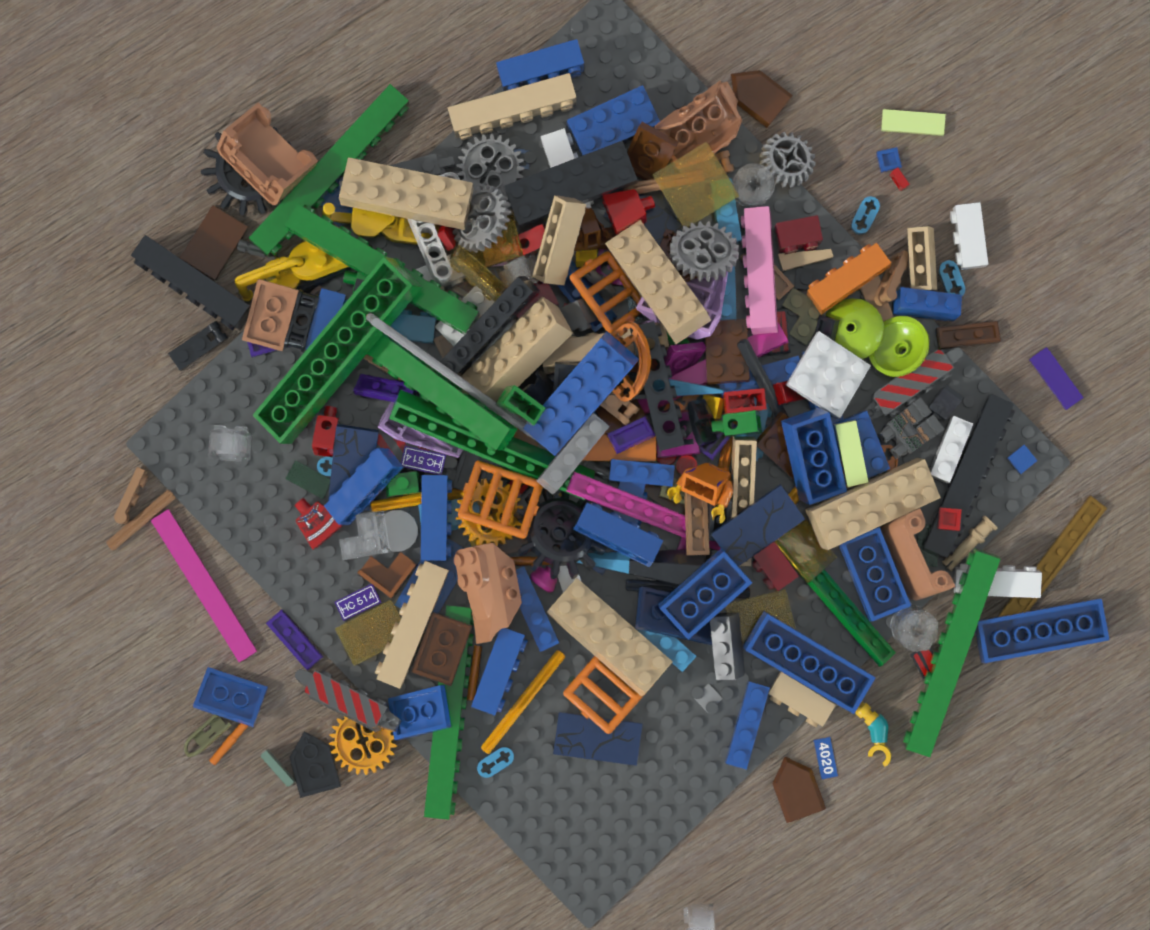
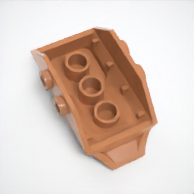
M719 80L704 93L695 96L693 101L687 106L673 111L655 126V129L679 141L670 159V162L677 169L711 159L718 150L728 146L731 140L737 136L742 118L737 111L738 100L728 82L722 83Z
M494 543L460 549L454 556L458 585L463 591L467 592L472 609L476 644L492 641L500 629L509 627L522 604L514 560Z

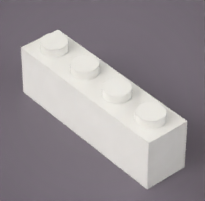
M565 128L541 136V142L550 168L578 158L577 152H572L571 145H574L571 134H566ZM594 202L585 203L586 208H591V204H594Z
M960 564V567H955L954 593H959L961 587L959 579L962 572L966 573L967 564ZM1003 565L1002 568H997L988 596L1041 598L1042 572L1036 570V566H1024V569H1015L1013 565Z

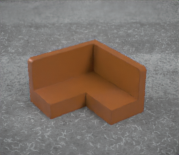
M402 552L399 553L389 568L371 556L357 573L387 596L393 598L418 564Z

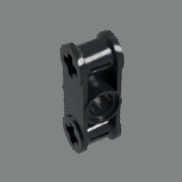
M304 289L299 290L290 328L284 342L285 348L289 346L300 349L303 353L305 352L309 330L320 294L314 295L304 292ZM304 315L308 317L306 325L299 326L297 324L299 316Z

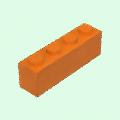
M877 243L872 246L870 244L866 245L860 250L861 254L855 258L850 256L843 262L844 265L842 267L831 269L826 273V278L821 281L817 279L808 286L807 296L821 315L890 268V260Z
M605 431L582 461H611V459L635 462H656V436L617 454Z

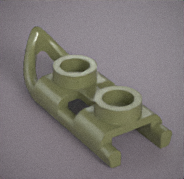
M213 715L186 740L184 744L186 756L194 757L203 752L232 726L231 723L225 724L219 716ZM210 725L211 728L205 733L203 729ZM194 739L200 748L193 753H189V743Z

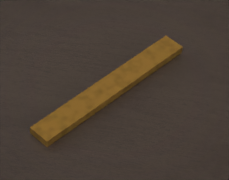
M1091 495L1085 500L1037 563L1036 570L1042 572L1041 594L1107 508ZM1012 597L997 617L1027 612L1038 598Z

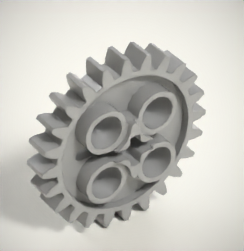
M482 134V141L474 137L475 144L467 142L469 149L462 148L461 150L465 156H458V160L463 162V164H457V169L462 170L457 173L458 177H464L462 181L472 182L473 188L476 191L478 186L483 188L485 185L490 186L488 184L490 178H497L500 184L496 188L507 196L504 185L523 179L519 172L525 170L524 167L519 166L524 163V159L517 158L521 155V151L514 152L516 144L509 146V139L502 142V135H499L497 140L494 139L493 134L490 135V139H486V136ZM490 149L493 152V156L491 158H484L481 154L482 151ZM500 152L501 156L496 161L494 170L489 172L484 183L481 184L480 180L487 172L486 165L490 166L496 155ZM507 160L510 162L511 167L504 170L499 166V163ZM472 167H480L482 173L478 176L472 175L470 172Z
M485 185L484 188L478 186L477 191H473L465 230L457 228L453 230V234L456 235L454 240L459 242V246L470 252L474 251L477 253L478 250L484 252L485 246L490 249L491 242L498 243L497 237H503L501 231L507 230L505 223L510 221L507 215L511 213L507 209L511 204L507 202L508 197L504 195V192Z
M699 221L698 226L690 223V228L683 226V231H677L676 236L672 237L670 258H672V264L677 265V271L683 270V276L688 273L690 274V280L696 276L699 282H701L702 278H706L707 282H710V277L717 281L719 274L726 277V271L732 272V266H736L739 255V245H736L737 239L732 238V232L725 233L726 227L718 229V223L713 227L710 226V221L706 225Z

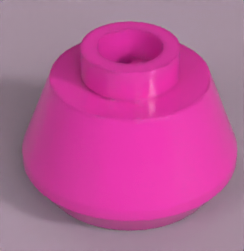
M548 566L545 569L540 567L530 574V579L548 593L553 592L557 578L551 579V568Z

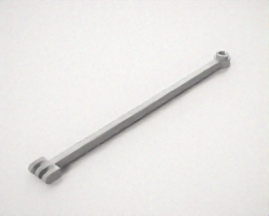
M372 313L367 314L366 319L374 327L535 440L523 429L526 423L517 421L495 404L494 400L408 340Z

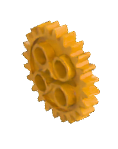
M481 479V484L477 482L467 512L480 516L492 479L489 482L486 479ZM500 480L496 492L498 501L496 504H492V513L488 516V519L500 522V514L504 511L510 493L508 491L510 485L502 487V480ZM520 498L516 499L508 523L509 526L522 525L517 521L518 518L514 517L516 510L523 508V506H517V502L521 500ZM457 500V503L461 505L462 500ZM474 502L479 505L478 513L473 511L472 506ZM456 517V520H462L458 528L464 527L466 529L462 535L470 534L469 541L476 539L477 546L482 543H494L498 546V542L501 545L506 544L505 538L507 540L513 539L512 535L491 528L484 532L481 529V525Z
M345 716L344 720L337 718L336 720L340 725L332 726L336 730V734H330L329 736L335 738V741L330 742L329 745L335 746L331 753H338L335 761L342 760V768L349 765L348 772L356 768V774L359 775L363 769L365 775H368L369 769L377 773L376 766L384 769L383 761L391 762L388 755L395 756L391 748L398 747V745L392 743L394 740L393 731L382 728L380 731L368 733L365 727L360 725L362 735L369 739L366 741V746L371 754L369 759L364 744H359L361 735L356 727V722ZM352 728L355 731V737L349 741L345 737V732ZM375 741L382 743V750L379 753H375L372 750V744ZM356 748L361 749L363 753L360 760H355L352 757V752Z

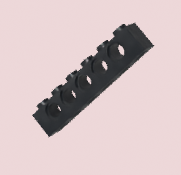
M526 276L517 277L440 362L461 377L540 290Z
M654 319L637 323L645 337L652 338L655 341L654 347L650 349L651 359H657L660 362L657 369H650L648 379L644 385L659 451L683 446V440L687 439L685 428L680 427L678 419L682 418L680 407H675L673 400L677 398L675 386H670L668 379L672 377L669 365L665 366L663 357H667L665 345H660L658 338L662 336L660 324H655ZM634 341L636 356L639 358L638 349ZM657 379L665 382V386L661 390L653 388V382ZM661 400H667L670 403L669 408L665 411L658 408V403ZM664 422H674L675 426L673 430H664Z

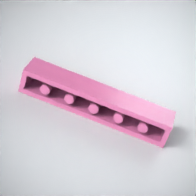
M770 207L744 208V216H741V227L745 228V235L742 236V246L746 248L747 255L743 256V265L748 271V275H744V285L749 290V295H745L746 308H750V315L746 316L747 328H751L753 335L778 333Z

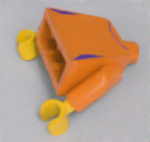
M710 463L687 468L677 481V486L668 489L667 495L669 500L674 496V502L676 504L682 500L680 491H683L714 506L718 504V507L713 508L711 512L712 520L714 521L716 515H720L719 521L723 523L725 520L724 508H727L733 494L730 471L725 466L719 468Z

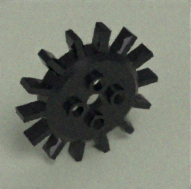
M216 132L214 135L219 142L222 134ZM204 149L203 153L208 158L215 159L216 164L214 168L201 169V174L206 177L216 175L218 182L210 186L206 191L209 195H214L222 189L227 193L220 207L226 210L230 207L231 202L236 199L241 201L240 215L246 217L248 204L257 202L260 213L266 215L265 198L250 184L247 187H242V182L245 179L219 153L211 149Z
M543 488L542 495L545 501L542 503L538 501L537 506L539 508L536 516H533L526 537L528 544L522 545L517 553L521 556L533 551L538 556L532 564L531 569L533 571L539 569L543 561L552 565L550 571L551 579H555L558 576L560 566H567L571 579H575L579 575L576 562L580 560L591 571L596 563L587 552L591 550L599 555H603L607 547L573 530L584 509L583 506L588 501L587 499L579 498L576 503L569 500L570 494L561 491V498H554L553 494ZM531 493L525 498L527 504H529ZM518 508L514 517L523 520L526 511ZM557 519H561L563 524L557 523ZM560 529L563 531L564 538H557L554 535V530ZM540 530H545L547 534L543 535ZM569 536H574L575 541H571ZM553 546L558 547L559 552L555 551Z

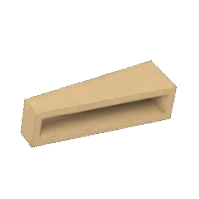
M831 249L777 255L782 272L833 258Z

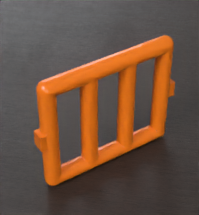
M609 251L602 253L593 260L592 258L583 264V267L570 275L571 282L602 326L610 334H613L625 323L634 322V318L641 314L635 307L612 324L604 314L629 296L633 298L637 305L642 298ZM607 261L613 272L587 289L580 278ZM619 279L626 289L599 306L592 296Z
M477 460L469 482L465 484L464 496L458 511V517L525 539L533 516L537 514L539 508L537 504L543 486L536 481L537 479ZM481 470L492 473L493 477L479 516L467 511ZM501 477L513 480V484L501 520L497 522L488 519ZM521 484H526L534 487L521 528L518 529L509 526L508 523Z
M596 656L590 660L563 692V695L582 711L581 714L586 719L590 718L607 734H611L642 699L636 691ZM595 668L601 671L630 697L623 707L588 678ZM581 684L586 686L616 713L609 723L574 694Z

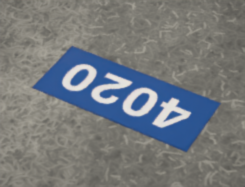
M830 737L814 740L821 780L837 777L838 774Z

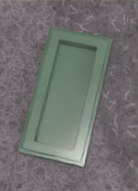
M269 749L261 754V758L287 787L296 781Z

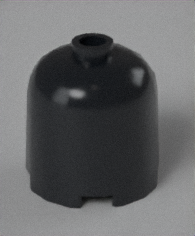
M538 367L518 388L543 405L553 394L554 382Z

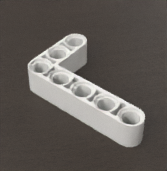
M453 172L438 175L460 180L458 175ZM408 219L432 280L441 286L448 284L452 268L434 224ZM429 233L432 237L424 239L421 234ZM435 251L440 256L437 258H433L429 255V253ZM439 270H444L447 273V275L445 277H441L436 272Z

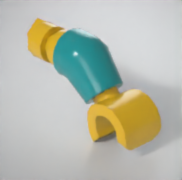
M862 701L855 714L859 718L863 717L865 719L864 722L868 725L867 728L870 731L871 742L874 743V746L868 752V757H872L876 750L884 751L886 759L882 763L885 767L889 764L892 756L890 748L885 745V742L888 741V722L882 714L878 715L875 711L872 712L870 710L871 707Z

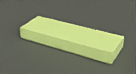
M883 109L881 131L943 136L946 114Z
M856 420L834 424L847 487L868 483Z

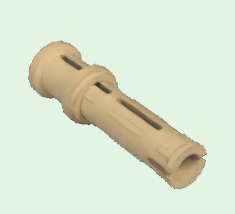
M985 515L982 517L983 520L974 529L971 528L969 530L970 535L955 549L953 555L948 556V558L942 561L945 566L952 561L947 567L951 572L978 543H984L985 538L993 530L996 531L998 529Z

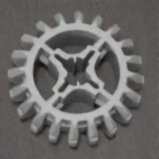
M784 131L780 136L775 134L772 138H769L761 148L763 152L760 153L759 158L763 160L760 161V166L765 167L762 173L769 174L767 180L775 179L774 185L781 182L782 188L787 184L790 188L794 187L795 184L800 186L813 173L812 168L816 163L813 161L815 154L810 153L812 147L806 146L808 140L803 142L800 140L801 135L795 138L793 132L787 136ZM778 147H788V148H790V149H788V150H785V149H782V148L778 149ZM790 154V156H789V158H788V159H789V162H788L787 165L785 166V164H786V162H787L786 158H787V156ZM786 170H791V171H795V170H796V171H798V172H796V173H787V172H785V171H786Z

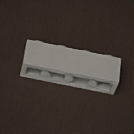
M592 413L536 481L551 494L557 492L609 428V425Z

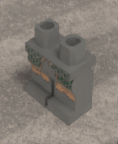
M921 397L883 426L884 429L878 434L884 443L893 439L897 444L890 450L895 459L911 454L945 430L934 414L917 427H914L915 424L932 413Z

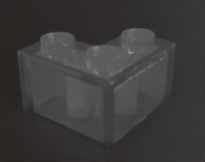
M384 511L355 515L359 536L339 539L343 560L391 553Z

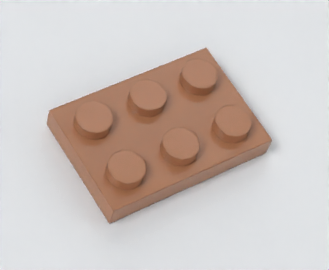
M258 279L242 340L283 351L299 290Z

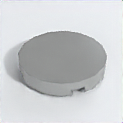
M392 510L384 514L379 520L376 527L377 538L386 549L393 552H403L411 548L416 542L418 525L409 513L401 510Z

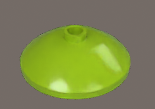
M856 298L845 299L826 313L825 316L840 320L835 342L863 360L871 356L882 343L884 322L879 311L869 302ZM853 324L855 329L849 332L847 327Z
M897 316L884 321V337L879 348L869 356L871 363L879 372L887 376L899 377L913 372L923 363L928 354V333L919 321L908 316Z

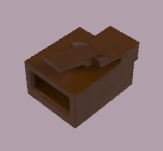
M585 208V214L579 230V237L583 248L587 250L601 246L600 234L607 237L608 240L613 238L604 225L599 222L592 208Z

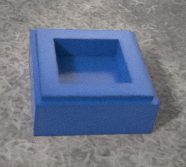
M897 147L876 152L881 173L892 171L897 167L899 169L902 168Z
M1022 445L1007 457L1019 474H1022L1037 462V459L1025 445Z

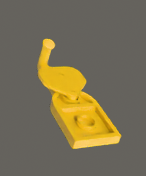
M326 203L323 206L322 215L330 218L333 222L351 224L352 231L358 236L375 237L381 232L385 238L392 242L418 245L407 218L353 208L352 213L335 212V207L332 203ZM434 224L438 233L440 225ZM429 233L421 234L424 239L432 237Z
M305 241L298 244L291 251L288 258L279 257L276 260L269 261L263 267L236 277L235 285L243 300L250 301L253 298V292L248 290L247 286L256 283L258 279H266L268 282L296 289L301 280H315L349 266Z

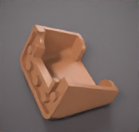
M258 102L223 130L217 150L270 204L276 205L316 166L318 160L311 151L301 150L298 153L270 126V111Z
M916 509L883 524L880 528L908 598L915 601L955 587L951 576L946 571L940 570L934 573L929 571L916 542L914 534L919 533L925 527V518L921 509Z

